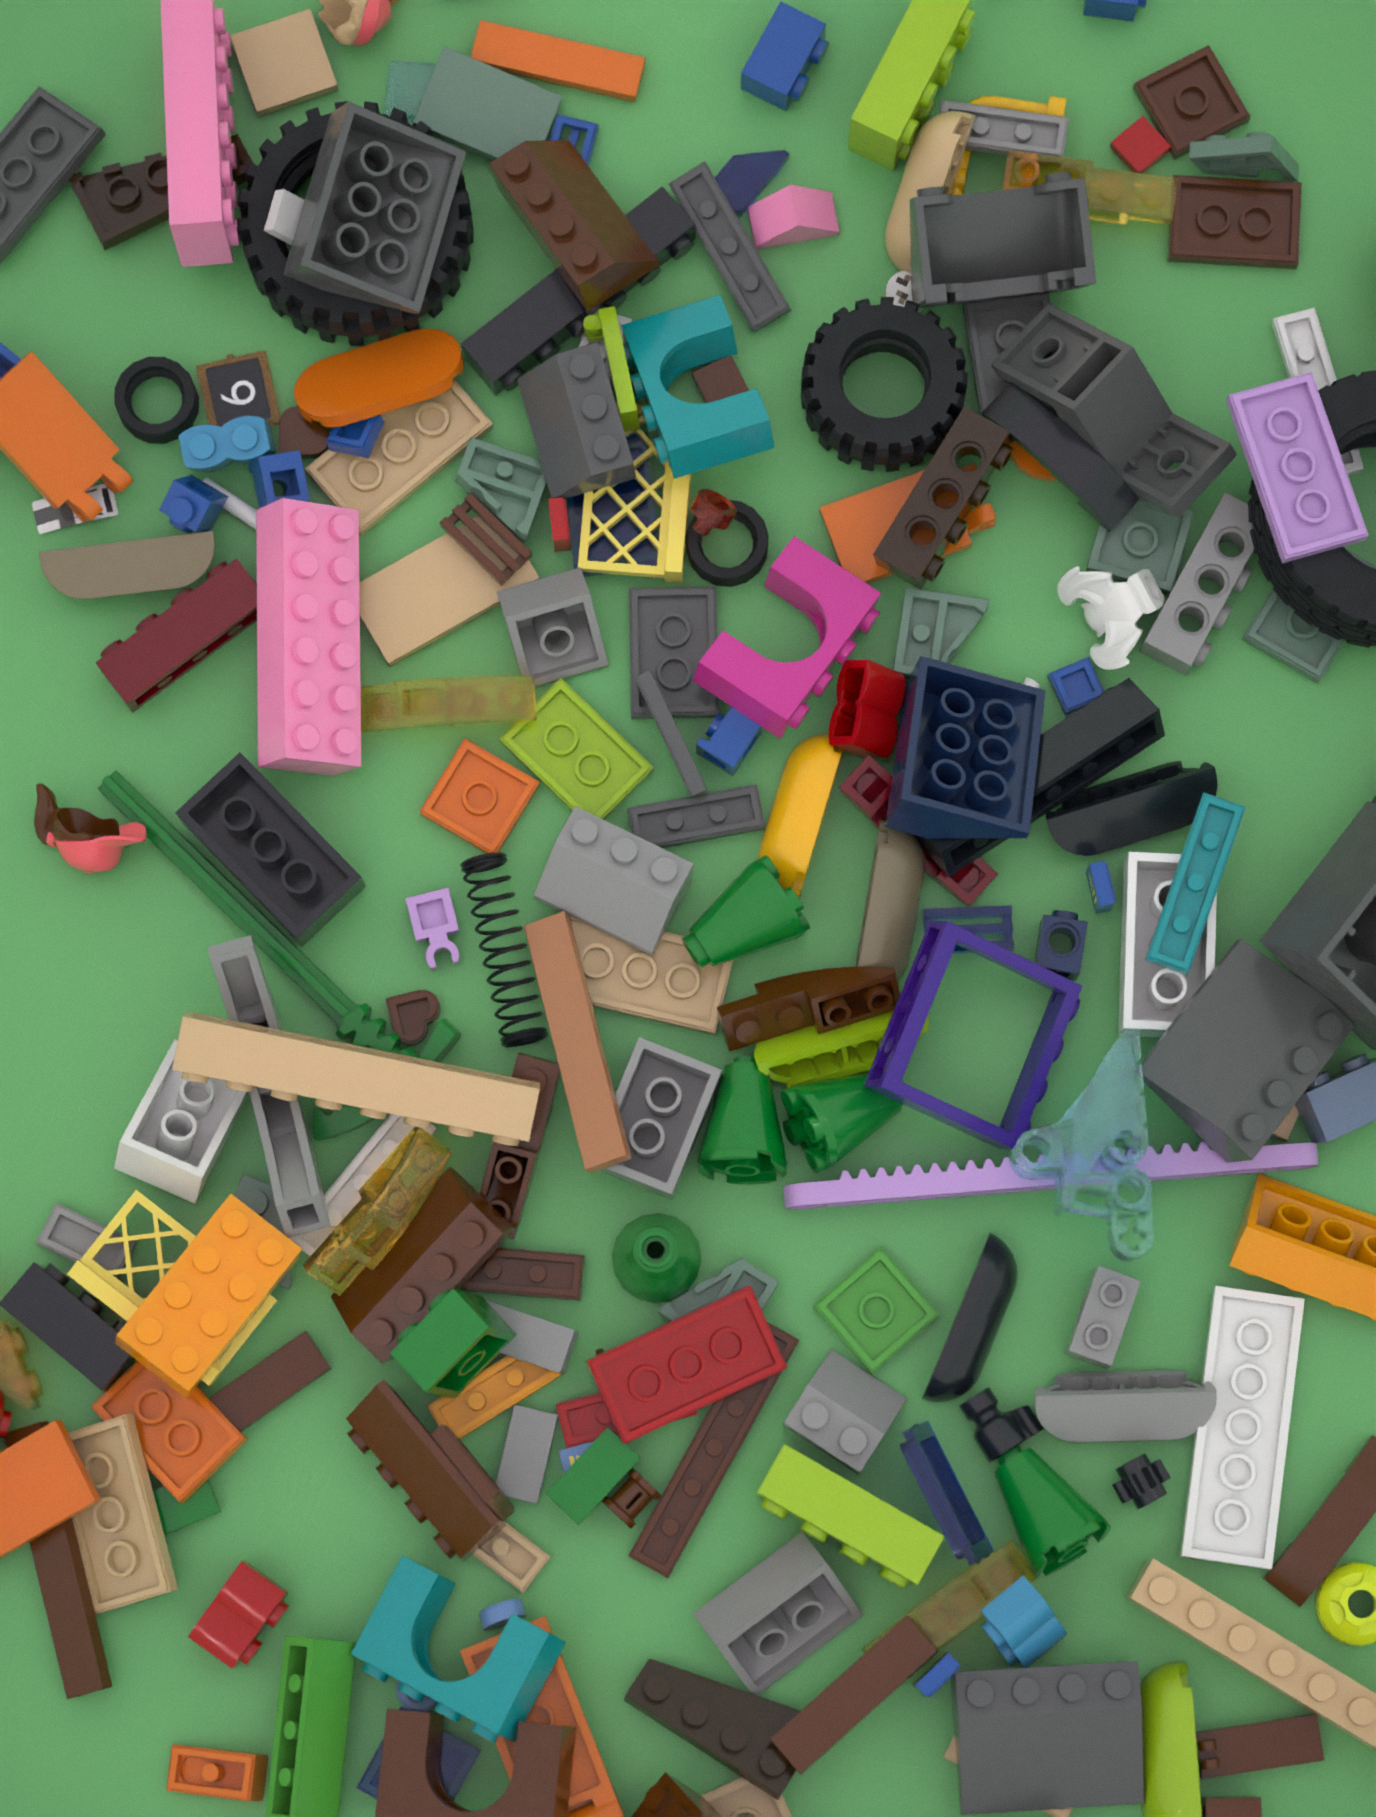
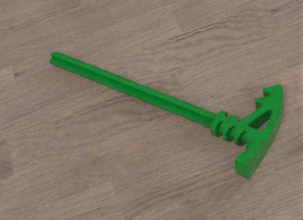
M114 771L110 776L107 775L102 780L103 783L98 787V790L131 822H138L144 825L147 831V838L247 936L251 935L253 942L336 1022V1036L338 1038L346 1039L351 1037L353 1039L352 1045L441 1062L459 1041L461 1032L447 1019H441L421 1055L412 1047L402 1050L400 1048L401 1036L398 1033L385 1034L387 1023L383 1018L372 1021L370 1019L372 1008L367 1003L358 1005L350 1000L119 772ZM342 1104L341 1110H333L331 1115H327L321 1108L315 1107L313 1110V1138L317 1141L334 1138L352 1132L376 1118L359 1114V1107Z

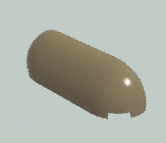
M213 531L41 551L39 556L43 573L56 590L72 598L92 599L175 589L190 585L198 580L210 566L214 555L215 542Z
M880 820L855 967L893 968L898 982L904 975L910 960L925 872V858L922 847L914 835L886 828V820Z

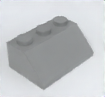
M575 806L554 843L535 891L534 899L561 912L565 911L569 916L652 956L692 883L694 863Z
M803 1532L799 1533L693 1613L750 1693L756 1696L863 1616L830 1566Z

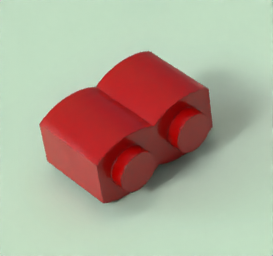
M868 659L846 660L837 681L836 695L838 703L834 708L829 723V744L863 759L867 755H870L873 759H888L896 742V715L904 699V675Z
M241 1561L188 1637L231 1669L235 1668L239 1662L247 1666L263 1644L256 1639L266 1624L274 1628L289 1608V1605L283 1601L289 1592L248 1562Z

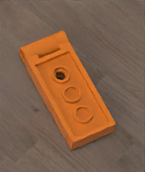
M547 1616L530 1622L554 1635ZM501 1634L460 1650L469 1676L476 1673L486 1663ZM560 1653L525 1722L576 1727L567 1817H625ZM499 1735L496 1745L511 1781L514 1769L516 1740L513 1742Z

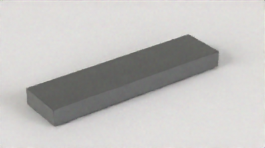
M701 163L670 182V188L684 212L695 223L697 235L752 330L757 332L792 311L707 163Z

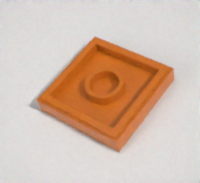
M464 738L419 813L424 818L486 854L500 852L538 790L540 782Z

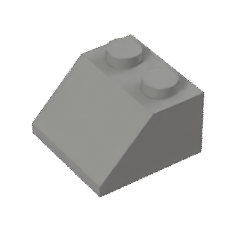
M581 567L497 591L525 689L609 665L591 595Z
M831 1349L785 1419L783 1426L854 1473L859 1474L907 1398Z

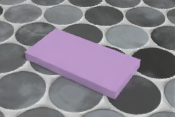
M1312 372L1228 395L1226 402L1281 562H1290L1366 540L1369 534Z

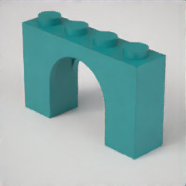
M721 295L621 325L625 340L623 346L628 369L633 368L635 374L630 375L634 395L637 401L645 399L647 406L641 407L647 430L648 432L657 431L658 438H654L653 442L660 464L669 463L674 479L775 448L770 419L757 388L717 401L699 404L681 401L667 392L671 383L683 372L702 364L738 354L733 326Z
M402 1555L351 1655L365 1662L362 1671L385 1683L389 1675L401 1681L397 1690L421 1703L425 1695L438 1702L434 1710L449 1719L459 1722L463 1715L474 1721L475 1723L471 1731L494 1743H496L499 1735L515 1742L518 1722L526 1721L566 1641L511 1614L490 1657L476 1673L459 1681H443L432 1666L429 1655V1641L434 1625L456 1583Z

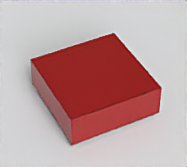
M1142 116L1111 142L1110 149L1139 178L1170 152L1171 145Z
M563 497L548 499L554 551H568L571 548L566 499L564 500Z

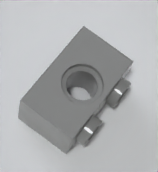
M1098 1265L1092 1272L1064 1354L1104 1369L1110 1368L1113 1364L1141 1280Z

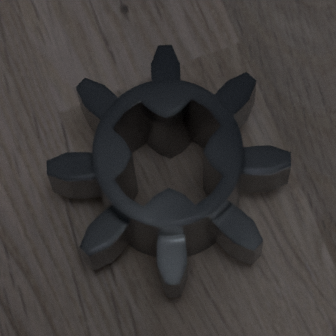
M1144 1453L1115 1469L1121 1480L1112 1484L1122 1504L1133 1500L1138 1510L1167 1494L1162 1482L1171 1477L1161 1459L1150 1463L1147 1455Z

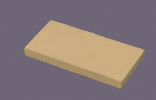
M454 379V385L439 396L381 414L385 423L369 458L330 451L328 449L305 468L307 475L334 506L359 510L360 536H363L464 453L470 437L479 440L494 428L490 419Z
M479 516L473 518L514 560L519 556ZM464 524L457 527L501 571L507 567ZM446 533L359 582L360 618L390 667L500 605L497 591L540 578L528 560L513 576L500 586Z
M570 916L593 1007L716 1035L719 1023L717 1007L723 1005L733 960L716 966L708 964L700 969L682 942V939L686 936L668 932L664 933L651 956Z
M133 1413L69 1432L68 1434L101 1499L98 1503L72 1517L95 1615L177 1591L178 1586Z

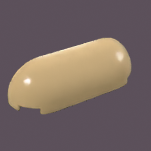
M948 111L937 114L929 119L915 136L885 229L886 251L891 262L899 271H906L911 274L910 199L918 197V189L943 186L944 194H951L976 115L962 111Z

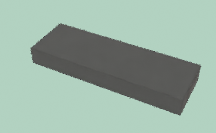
M651 670L636 676L637 685L689 794L695 796L707 790Z
M757 784L627 808L632 834L661 848L765 830Z

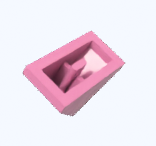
M789 185L748 206L750 225L756 249L840 234L833 195L829 191Z

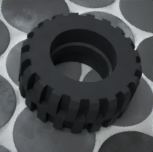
M881 297L880 305L872 306L868 298L855 302V310L849 312L847 308L843 307L833 313L832 323L823 322L815 333V341L809 343L805 353L804 366L802 367L801 403L802 409L806 410V422L811 432L817 431L819 434L818 442L826 451L832 448L838 451V460L848 465L852 459L862 462V470L872 472L874 471V465H885L886 472L899 471L900 463L908 462L913 467L922 463L924 455L928 452L935 455L963 409L968 383V373L965 372V355L962 348H956L957 337L951 328L946 327L942 329L939 326L940 317L931 310L925 316L918 313V303L906 300L904 307L893 305L894 297ZM887 352L902 356L919 370L924 379L922 400L913 410L901 416L878 418L867 415L853 406L844 394L843 377L847 367L858 358L871 353Z

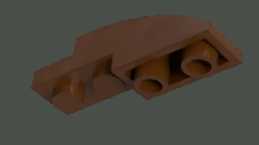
M872 966L827 968L791 974L754 984L756 995L718 1006L717 1011L724 1040L730 1052L812 1025L815 1026L818 1034H822L892 1012L895 1009L900 992L893 968Z
M518 1053L512 1077L540 1083L529 1142L520 1140L518 1146L493 1142L480 1195L515 1228L507 1237L513 1240L515 1239L529 1194L560 1076V1068L557 1062L524 1053Z

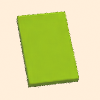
M562 678L554 683L499 738L500 743L571 811L576 806L603 820L654 771V767Z

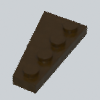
M235 134L231 135V143L235 145L237 169L232 170L233 181H236L238 186L247 181L245 172L249 163H253L239 135ZM162 153L145 156V161L121 167L120 163L104 166L102 167V172L83 176L82 172L75 173L69 179L104 250L169 220L167 156H162Z
M650 1658L625 1695V1702L777 1800H779L797 1771L770 1738L793 1719L800 1710Z

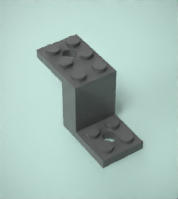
M1049 303L991 364L997 376L1012 382L1024 391L1052 405L1060 419L1083 438L1118 473L1135 494L1178 518L1237 456L1230 443L1172 413L1132 346ZM1047 353H1055L1053 356L1043 359ZM1174 462H1183L1179 467L1173 470H1168L1170 465H1172Z

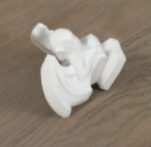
M1076 566L1062 576L1057 587L1060 600L1067 606L1073 605L1078 598H1083L1089 602L1081 604L1087 624L1096 632L1098 638L1104 632L1106 634L1104 643H1095L1090 648V655L1094 663L1105 670L1120 669L1130 663L1127 656L1143 632L1137 626V621L1143 613L1150 614L1156 611L1166 601L1149 569H1142L1136 572L1127 581L1114 582L1111 572H1081L1080 567Z

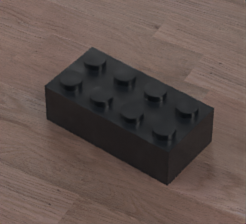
M240 752L175 812L182 824L301 947L366 887L362 877Z

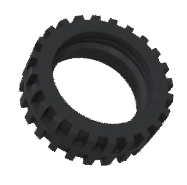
M335 102V109L337 110L348 102ZM364 102L365 109L433 137L431 128L424 122L419 121L416 127L410 125L405 111L394 107L391 115L387 116L380 114L378 103ZM316 107L306 111L308 121L295 127L291 120L280 126L282 139L276 144L266 139L259 148L262 157L260 164L257 166L249 163L245 172L248 187L247 190H240L238 205L241 211V218L237 219L238 232L243 244L246 260L262 295L266 294L272 309L280 317H283L285 314L291 317L294 328L305 334L309 327L318 330L320 339L329 343H334L335 336L341 335L348 336L350 346H363V336L378 335L379 341L391 338V331L403 326L407 332L420 329L418 319L428 312L432 318H435L443 311L441 302L446 294L452 297L456 295L460 288L461 270L468 271L471 261L469 247L470 244L474 243V229L469 195L466 190L462 170L420 313L413 314L323 291L283 275L289 255L286 242L264 231L275 190L285 189L294 193L307 178L313 175L330 114L320 115L319 109Z

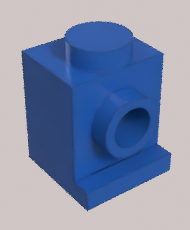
M300 450L260 456L248 464L249 473H252L259 509L282 498L310 502ZM272 483H278L282 486V496H275Z
M189 475L173 481L159 511L170 517L169 522L184 532H208L212 530L228 496L197 477Z
M731 707L726 716L720 712L717 714L706 732V735L710 737L709 742L701 737L696 744V753L734 776L761 735L762 727Z

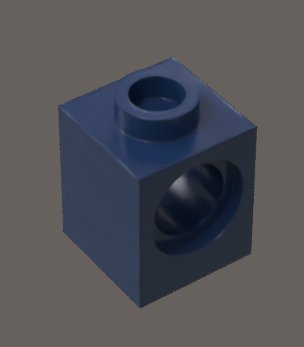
M1053 910L1051 916L1043 915L1039 927L1034 963L1069 980L1076 981L1080 975L1088 922L1078 920V914L1069 911ZM1056 933L1065 934L1072 942V950L1065 954L1055 952L1050 947L1049 937Z

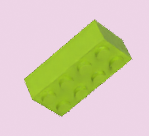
M972 0L911 1L851 117L848 150L894 171L900 158L905 161L908 160L919 123L925 124L935 107L936 101L933 99L938 86L942 88L946 86L955 66L952 62L957 50L963 52L973 32L971 25L976 15V11L971 9Z
M785 1444L756 1494L764 1499L760 1508L781 1520L785 1519L787 1513L803 1522L799 1529L800 1531L821 1543L825 1542L827 1536L842 1544L839 1551L840 1554L861 1566L865 1565L867 1559L882 1568L878 1576L901 1589L905 1588L907 1583L913 1586L919 1584L945 1537Z

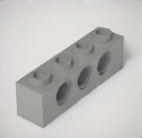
M1224 492L1140 650L1141 653L1185 676L1188 674L1192 664L1201 668L1212 647V644L1205 641L1212 627L1221 630L1233 608L1225 604L1231 591L1234 590L1241 593L1252 572L1251 569L1245 567L1252 552L1254 553V546L1250 535L1253 525L1249 523L1247 503ZM1224 541L1233 542L1238 546L1240 555L1227 557L1221 553L1218 544ZM1204 578L1213 579L1218 583L1220 592L1214 595L1206 594L1200 589L1198 581ZM1184 615L1193 616L1198 620L1200 629L1196 632H1187L1179 625L1178 618Z

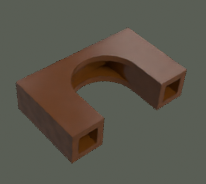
M387 1709L375 1817H567L576 1727L518 1722L511 1782L506 1792L497 1802L488 1808L474 1812L458 1805L448 1795L441 1780L440 1755L445 1716L435 1713Z

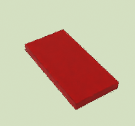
M747 1285L585 1360L622 1444L635 1440L787 1368L751 1285Z

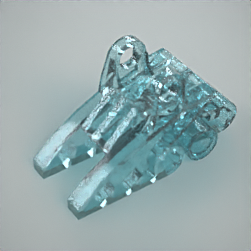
M1139 1028L1125 1029L1104 1056L1088 1086L1061 1119L1056 1123L1023 1133L1013 1147L1009 1160L1013 1171L1023 1179H1055V1216L1059 1217L1065 1211L1106 1218L1110 1251L1116 1258L1127 1262L1136 1261L1144 1256L1151 1248L1154 1238L1151 1209L1152 1184L1144 1172L1134 1169L1138 1161L1144 1157L1148 1150L1147 1127H1142L1147 1121L1145 1095L1139 1096L1144 1090L1142 1064H1137L1141 1059ZM1121 1141L1124 1149H1131L1132 1156H1124L1123 1149L1115 1148L1114 1142ZM1032 1146L1039 1149L1042 1153L1043 1161L1040 1163L1028 1161L1023 1155L1022 1148ZM1098 1158L1103 1167L1109 1171L1090 1173ZM1125 1185L1132 1188L1136 1194V1202L1130 1203L1122 1200L1118 1194V1186ZM1077 1192L1103 1197L1104 1206L1089 1204L1073 1198ZM1141 1216V1218L1136 1217L1132 1221V1233L1134 1236H1141L1142 1241L1135 1246L1134 1250H1130L1129 1244L1121 1242L1120 1237L1127 1232V1218Z

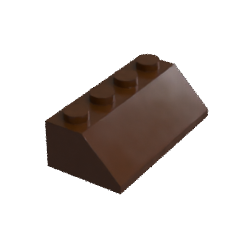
M569 140L524 141L489 163L500 193L587 312L660 266L656 256Z
M449 1167L330 1297L350 1333L382 1364L394 1359L390 1353L399 1344L397 1342L399 1335L413 1323L419 1324L430 1312L428 1309L430 1303L440 1293L446 1290L451 1291L453 1288L459 1290L515 1228L452 1167Z
M384 1380L379 1382L346 1418L353 1427L347 1433L363 1454L371 1449L382 1463L376 1467V1470L392 1489L398 1484L401 1485L410 1496L404 1504L421 1524L427 1519L439 1532L433 1539L450 1559L457 1554L460 1559L466 1561L475 1551L485 1545L506 1526L481 1499L432 1438L426 1427Z

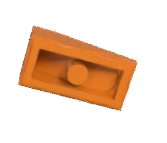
M172 1744L166 1791L242 1801H262L265 1790L268 1755Z

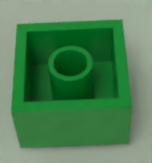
M453 1288L451 1291L446 1290L440 1293L430 1303L428 1307L430 1312L419 1324H411L397 1338L399 1344L390 1354L426 1393L455 1399L517 1334L482 1296Z

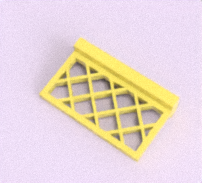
M636 404L638 416H641L638 418L639 425L642 426L645 421L641 407L647 405ZM641 429L625 432L626 438L635 432L649 448L633 461L636 480L645 491L628 505L612 489L617 484L601 488L595 493L594 491L584 493L578 568L581 567L582 572L665 578V582L682 583L692 474L674 479L669 463H663L665 474L650 486L636 468L653 454L658 458L655 446ZM663 486V498L661 499L656 491ZM608 493L622 510L603 525L592 512V508L597 500ZM651 496L661 508V517L646 528L632 510ZM627 515L641 533L622 547L608 530ZM592 521L598 529L590 535ZM660 527L658 541L652 533ZM602 535L618 551L606 562L588 561L589 546ZM647 538L658 550L657 566L639 565L629 555V552ZM624 558L629 564L617 562Z
M135 1190L67 1275L120 1317L128 1321L146 1299L135 1293L133 1273L159 1270L161 1280L165 1275L164 1269H170L174 1264H164L161 1238L180 1235L188 1241L189 1246L196 1236L143 1194ZM138 1203L153 1214L155 1233L128 1235L127 1217ZM159 1219L173 1229V1231L160 1232ZM122 1225L123 1237L111 1238ZM155 1238L158 1265L132 1268L129 1242ZM124 1243L125 1269L107 1271L93 1260L106 1244ZM127 1274L128 1286L114 1275ZM271 1295L267 1297L259 1310L248 1321V1324L232 1341V1344L222 1357L217 1360L202 1379L204 1383L208 1386H212L224 1368L276 1304L277 1299Z

